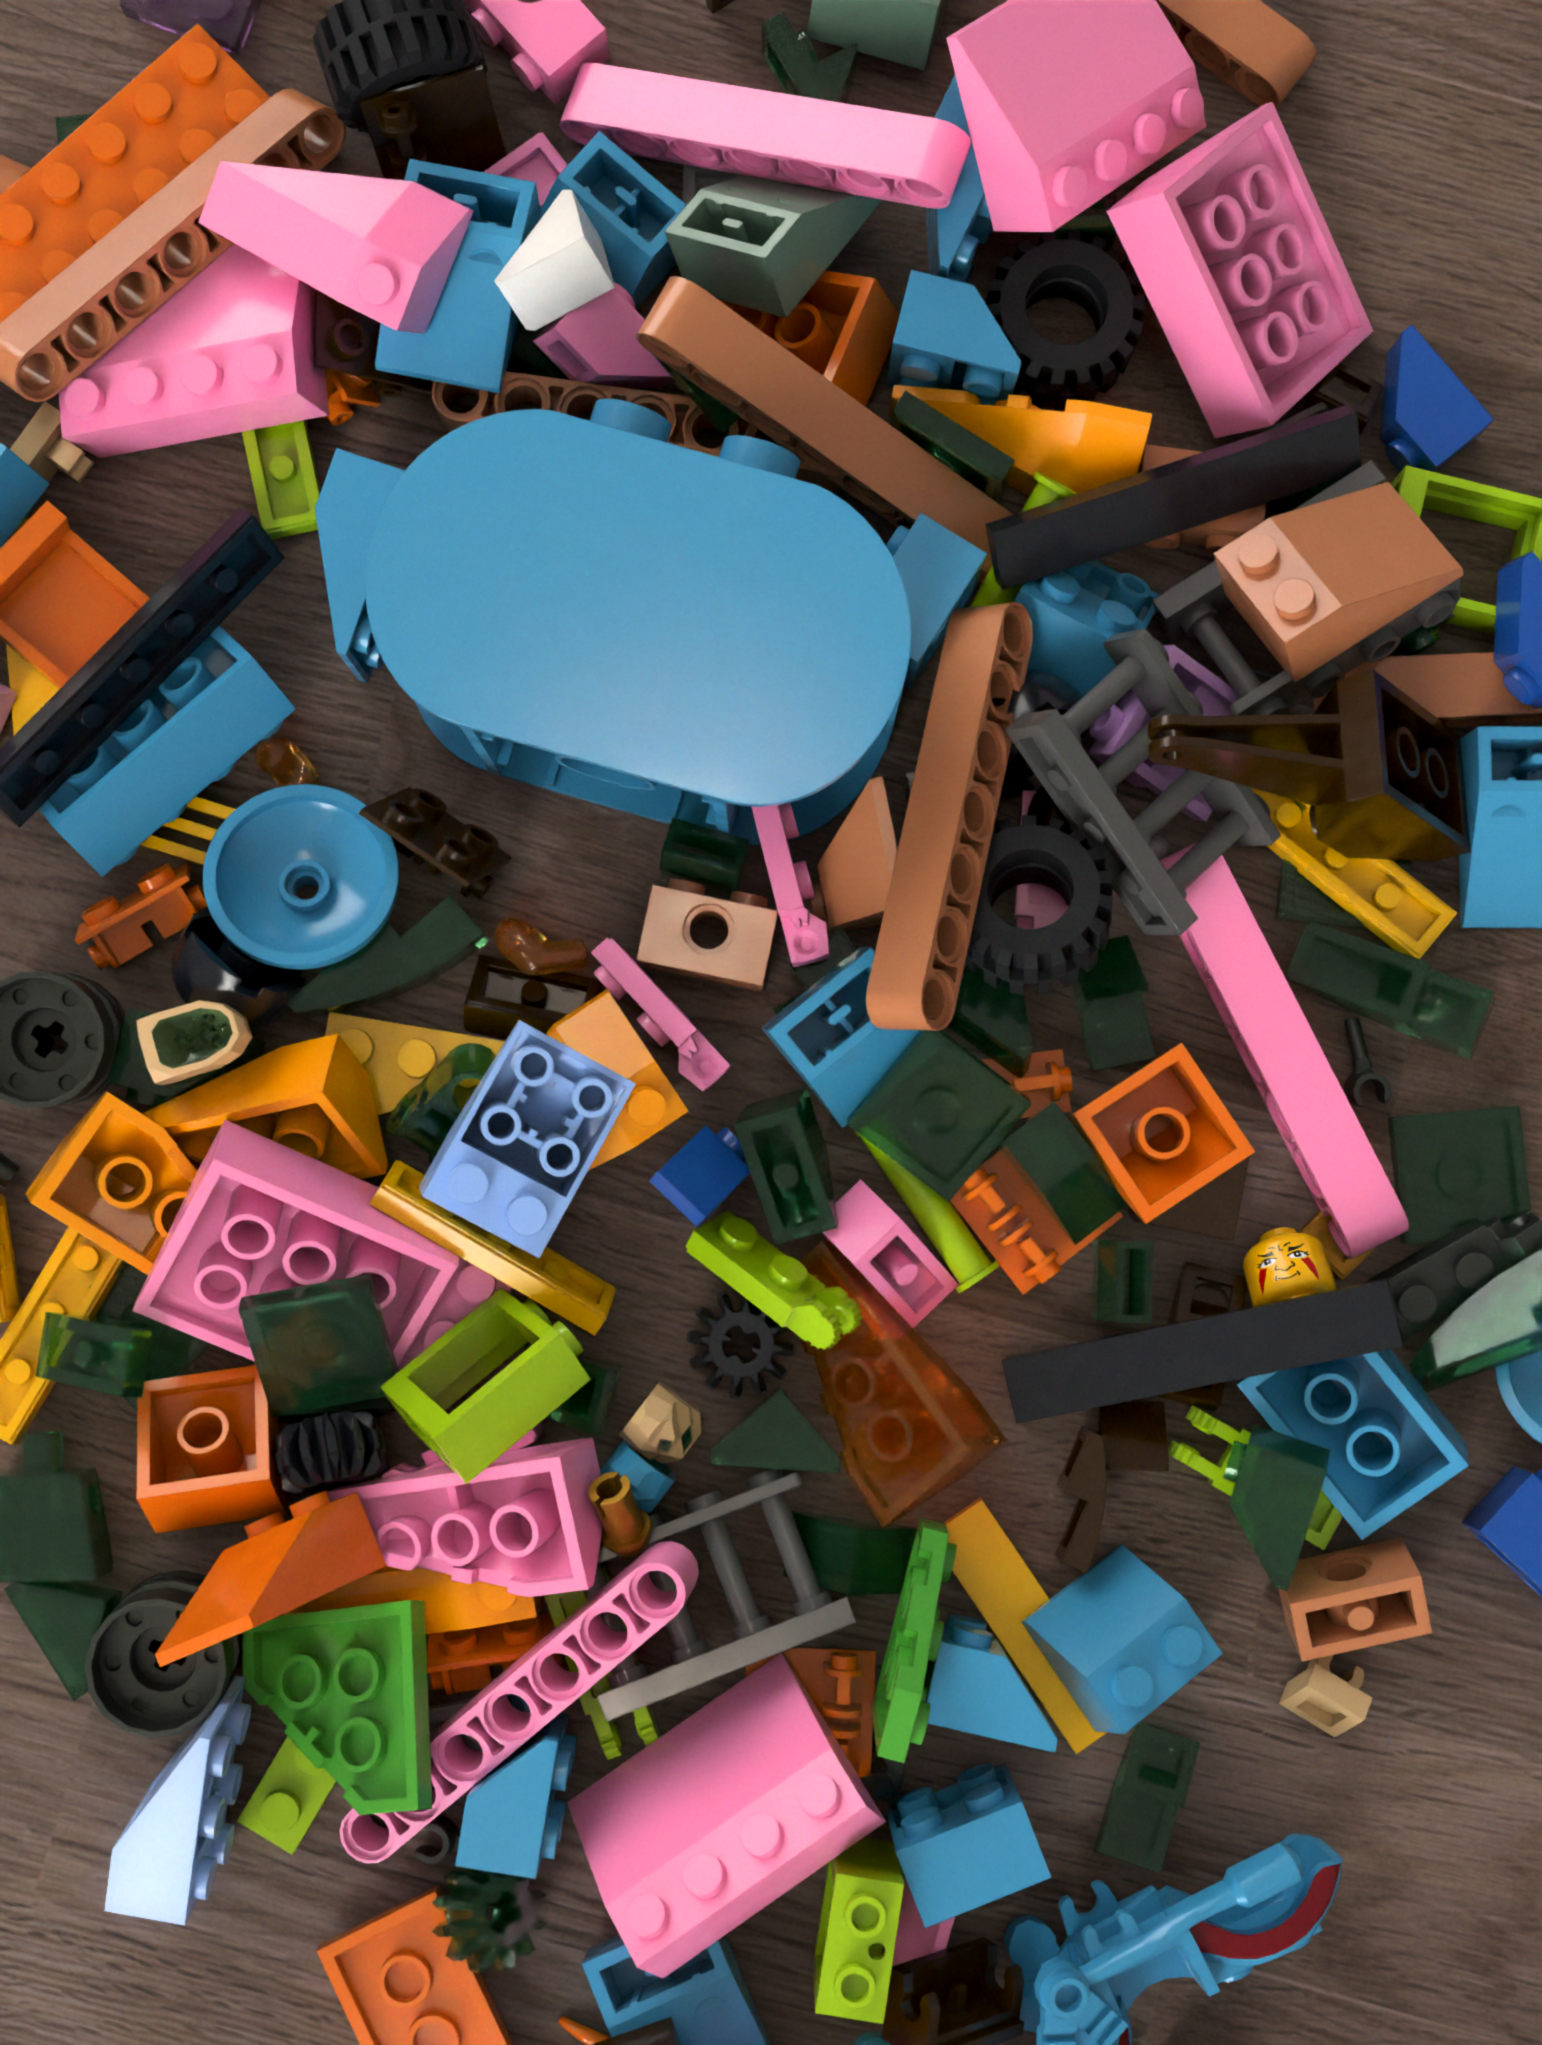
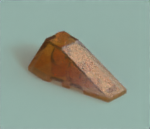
M822 1240L800 1262L805 1266L809 1274L826 1286L825 1288L839 1286L848 1293L849 1298H854V1301L857 1304L859 1303L863 1319L860 1320L861 1325L852 1333H847L845 1336L841 1334L840 1337L842 1339L831 1348L828 1347L825 1350L819 1348L817 1350L814 1345L811 1346L809 1341L805 1342L801 1338L800 1340L805 1353L814 1357L825 1393L819 1394L826 1415L833 1413L845 1449L839 1452L846 1475L881 1526L886 1527L964 1478L1005 1443L1007 1439L969 1386L829 1240Z

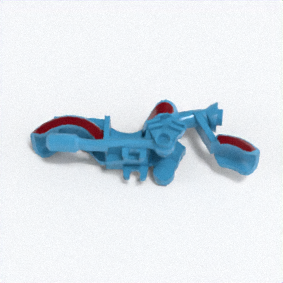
M1293 1833L1286 1836L1280 1843L1227 1868L1223 1880L1193 1895L1168 1885L1159 1890L1150 1885L1118 1902L1105 1882L1094 1880L1091 1882V1888L1096 1894V1904L1092 1910L1086 1913L1076 1911L1073 1900L1069 1895L1062 1896L1058 1902V1908L1067 1933V1938L1062 1946L1056 1942L1055 1934L1042 1918L1033 1915H1023L1015 1918L1007 1927L1004 1944L1005 1951L1011 1958V1966L1019 1964L1023 1973L1024 1988L1019 2018L1024 2022L1023 2030L1036 2033V2045H1132V2027L1128 2011L1134 2000L1148 1986L1169 1978H1194L1210 1997L1220 1992L1217 1984L1242 1979L1253 1970L1255 1965L1269 1962L1306 1946L1311 1941L1313 1935L1322 1931L1320 1924L1335 1899L1341 1880L1343 1859L1320 1838L1307 1834ZM872 2031L860 2035L854 2045L891 2044L881 2038L882 2032Z

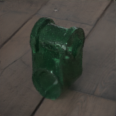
M474 1043L459 1045L451 1050L419 1085L412 1088L399 1101L387 1121L386 1131L396 1138L402 1135L429 1154L428 1161L431 1164L449 1130L476 1089L465 1088L458 1083L469 1078L481 1080L496 1055L491 1049Z

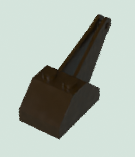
M1374 669L1337 680L1313 714L1241 716L1164 715L1152 719L1147 724L1148 738L1153 741L1148 746L1149 759L1152 762L1190 769L1311 805L1309 810L1310 823L1317 839L1347 858L1438 861L1471 852L1460 735Z

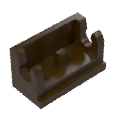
M981 1937L892 1966L881 2038L891 2045H996L1023 2035L1024 2022L1019 2018L1024 1978L1020 1965L1015 1964L1006 1968L1004 1974L1005 1986L1002 1989L998 1985L994 1974L995 1967L998 1964L997 1944L985 1937Z

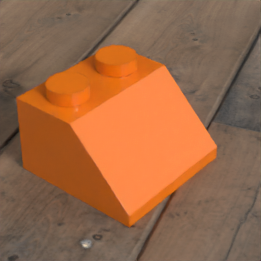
M1183 1043L1169 1049L1065 1118L1101 1173L1144 1224H1147L1255 1153V1150Z
M257 1364L138 1382L136 1499L156 1534L263 1518L279 1511L282 1514H286L285 1490L282 1489L280 1475H276L273 1454L276 1453L274 1438L280 1433L278 1417L276 1416L277 1411L269 1367Z

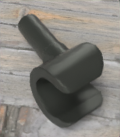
M1360 1018L1347 1019L1344 1021L1352 1056L1353 1073L1348 1076L1345 1082V1094L1353 1104L1363 1108L1360 1088L1365 1081L1372 1079L1375 1083V1094L1378 1101L1386 1104L1391 1096L1389 1081L1383 1075L1372 1070Z
M437 1816L423 1830L437 1832L443 1841L442 1849L423 1845L414 1851L420 1861L432 1864L441 1861L451 1852L457 1853L460 1838L457 1825L445 1816Z

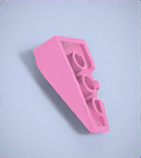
M220 161L198 223L334 300L396 331L426 334L474 210L413 181Z
M593 1437L505 1452L468 1484L447 1465L337 1487L327 1491L331 1502L354 1492L358 1493L386 1565L389 1567L407 1571L417 1567L451 1575L452 1581L466 1584L481 1581L508 1587L507 1593L525 1597L588 1590L594 1586L603 1525L588 1495L591 1483L601 1476Z

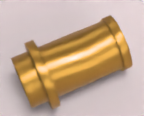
M608 1472L597 1477L591 1483L588 1495L603 1525L601 1540L604 1546L617 1555L625 1557L640 1553L649 1543L652 1533V1522L648 1514L638 1507L629 1478L625 1474L620 1478L619 1472Z

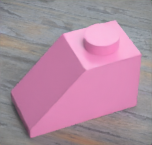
M861 1179L814 1223L912 1328L923 1320L959 1285L905 1222Z

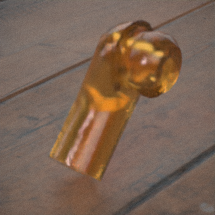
M271 738L263 741L257 748L255 759L257 766L262 771L267 772L280 787L298 784H319L317 768L301 749L291 741Z
M515 917L504 919L495 930L497 949L527 975L535 976L586 969V949L582 938L550 941L529 922Z

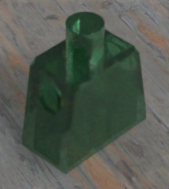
M63 1431L22 1433V1469L0 1472V1582L96 1580L113 1571V1557L99 1476L96 1469L92 1467L63 1468Z

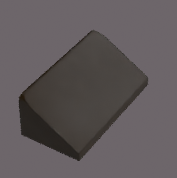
M479 955L464 1003V1029L471 1033L506 1040L518 1020H521L546 1034L554 1023L600 994L603 984L593 978Z

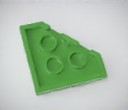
M920 1517L871 1704L877 1756L900 1763H905L909 1744L921 1745L925 1736L930 1714V1703L925 1702L927 1687H924L928 1660L932 1662L936 1660L944 1628V1622L939 1621L940 1608H937L941 1582L948 1583L957 1548L956 1544L948 1542L949 1533L945 1523Z
M406 1600L281 1615L242 1633L244 1689L259 1705H267L287 1726L284 1733L317 1769L325 1768L346 1791L343 1795L344 1799L359 1815L432 1809L425 1601Z

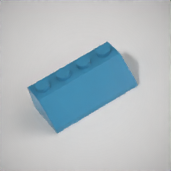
M218 626L60 786L39 810L52 827L103 877L115 866L131 859L137 852L139 845L163 824L177 819L186 809L188 802L211 782L225 777L233 769L235 762L256 743L275 734L281 727L283 720L296 708L257 661L222 627Z

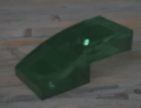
M1141 1722L1134 1726L1112 1786L1094 1852L1152 1872L1161 1873L1177 1809L1184 1808L1200 1747L1199 1742Z

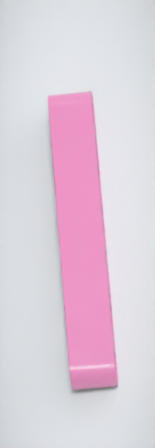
M599 63L581 64L559 123L561 131L566 136L584 146L600 131L627 155L933 209L946 208L950 204L971 146V139L964 130L948 121L937 118Z
M1196 843L1159 861L1165 870L1168 871ZM1221 855L1185 890L1186 901L1198 919L1179 936L1318 1210L1325 1217L1331 1214L1333 1219L1327 1224V1227L1342 1253L1351 1260L1409 1230V1222L1387 1175L1223 855Z
M673 1541L659 1542L648 1548L430 1734L431 1782L435 1790H432V1809L374 1814L385 1821L388 1828H383L373 1822L369 1814L359 1815L352 1807L342 1820L339 1831L341 1843L346 1852L355 1860L367 1864L379 1863L387 1859L672 1620L683 1608L697 1583L699 1569L697 1560L692 1552L684 1545ZM658 1570L667 1573L674 1580L677 1590L669 1592L660 1590L651 1581L649 1571ZM610 1612L617 1614L625 1622L627 1632L611 1630L605 1625L601 1613ZM554 1654L568 1655L575 1661L579 1672H569L561 1668L554 1659ZM507 1694H514L524 1699L530 1708V1712H523L513 1707L507 1698ZM460 1734H466L476 1739L482 1747V1751L470 1749L465 1745Z

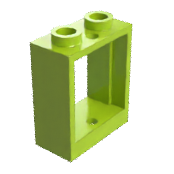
M1407 465L1391 482L1392 487L1419 518L1422 508L1516 530L1510 561L1533 551L1542 562V498ZM1460 597L1453 612L1442 622L1495 635L1496 606Z
M501 1287L385 1382L380 1389L409 1429L468 1484L591 1379L576 1358L583 1352V1348L573 1333L560 1321L552 1325L544 1311L532 1299L528 1298L521 1303ZM527 1342L531 1344L527 1350L449 1415L445 1412L446 1409Z
M864 1837L827 1863L812 1962L816 2014L884 2024L904 1890L901 1865L892 1841Z

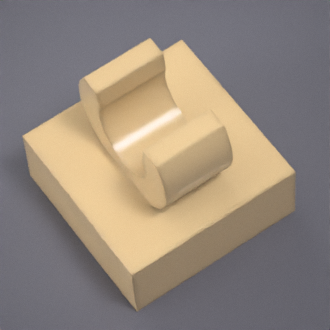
M44 401L10 448L13 453L47 482L52 479L59 469L76 482L81 483L94 465L93 461L84 456L85 453L80 448L62 438L60 411Z
M1333 1655L1310 1660L1305 1671L1289 1680L1279 1704L1335 1738L1365 1720L1373 1697L1359 1690L1364 1681V1671L1362 1668L1356 1665L1345 1672L1341 1679L1330 1672L1329 1666L1333 1659Z

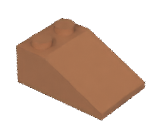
M1389 482L1269 517L1213 553L1225 595L1294 683L1464 575L1460 564Z

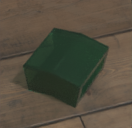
M672 817L661 851L660 873L673 879L699 883L708 889L729 895L732 891L738 892L747 862L750 839ZM677 847H678V848L685 849V850H689V851H692V852H696V853H699V854H703V855H706V856H710V857H713V858H717V859H720V860H724V861H727V862H731V863H734V864L732 865V864H729V863H725V862H722V861H718V860H715V859H711V858H708V857H704V856H701V855H697V854H694V853H690V852H687V851H683V850L677 849Z
M1093 1240L1092 1319L1114 1323H1152L1154 1241ZM1124 1249H1125V1266H1124ZM1123 1282H1124V1312H1123Z

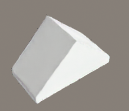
M562 190L494 280L524 328L536 331L615 288L602 239L572 190Z

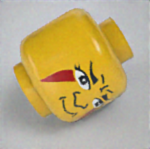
M1280 1227L1267 1231L1244 1257L1243 1271L1253 1306L1336 1289L1323 1244L1318 1238L1306 1233H1297L1293 1228Z

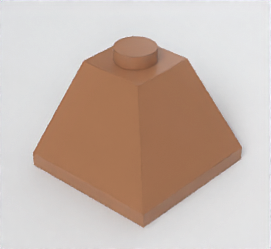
M883 776L869 779L817 864V882L812 883L815 898L809 899L812 915L826 921L828 935L881 925L898 851Z

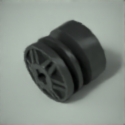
M48 971L19 972L0 980V1100L21 1108H50L79 1104L103 1093L120 1075L129 1053V1024L119 1001L100 983L74 973ZM50 1028H64L61 1038L68 1043L66 1050L51 1051L55 1041L47 1035Z
M185 1570L153 1575L131 1589L91 1638L84 1664L88 1693L102 1716L124 1732L151 1739L180 1735L206 1718L241 1666L243 1658L242 1633L159 1667L155 1653L205 1579V1575Z

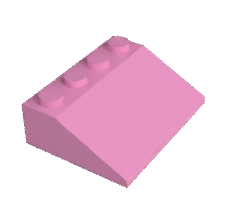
M1008 0L946 38L993 231L1054 232L1206 127L1204 101L1199 90L1195 64L1156 0Z
M1273 101L1260 106L1153 174L1106 211L1214 438L1272 426L1373 332L1370 321Z
M234 243L58 393L62 438L98 458H105L329 416L325 369L314 367L315 288Z
M224 1120L192 1181L134 1303L132 1311L334 1395L347 1399L368 1398L379 1400L383 1393L380 1387L394 1375L459 1266V1256L370 1205L369 1203L379 1187Z
M782 1652L567 1802L604 1906L637 1968L663 1979L886 1822L795 1670Z

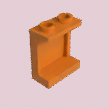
M48 500L0 548V639L58 689L150 599L75 534L69 527L68 518Z

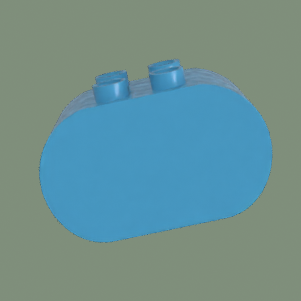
M618 399L597 400L594 404L590 421L557 411L543 409L514 410L493 414L474 420L451 431L422 452L395 483L376 520L368 548L365 570V596L371 632L387 669L399 686L415 701L425 723L435 737L452 754L472 767L490 774L724 841L750 846H761L751 806L765 807L791 802L800 837L789 839L788 842L812 834L829 824L842 814L860 795L869 779L876 772L892 734L910 659L912 635L909 603L899 569L879 534L851 505L832 492L818 485L796 479L801 462L795 454L772 442L741 435L725 437L719 457L670 444L668 439L672 425L666 418L646 407Z

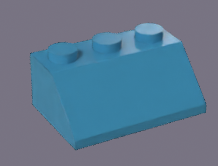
M1391 1349L1242 1378L1237 1382L1240 1390L1361 1540L1469 1466L1467 1442Z

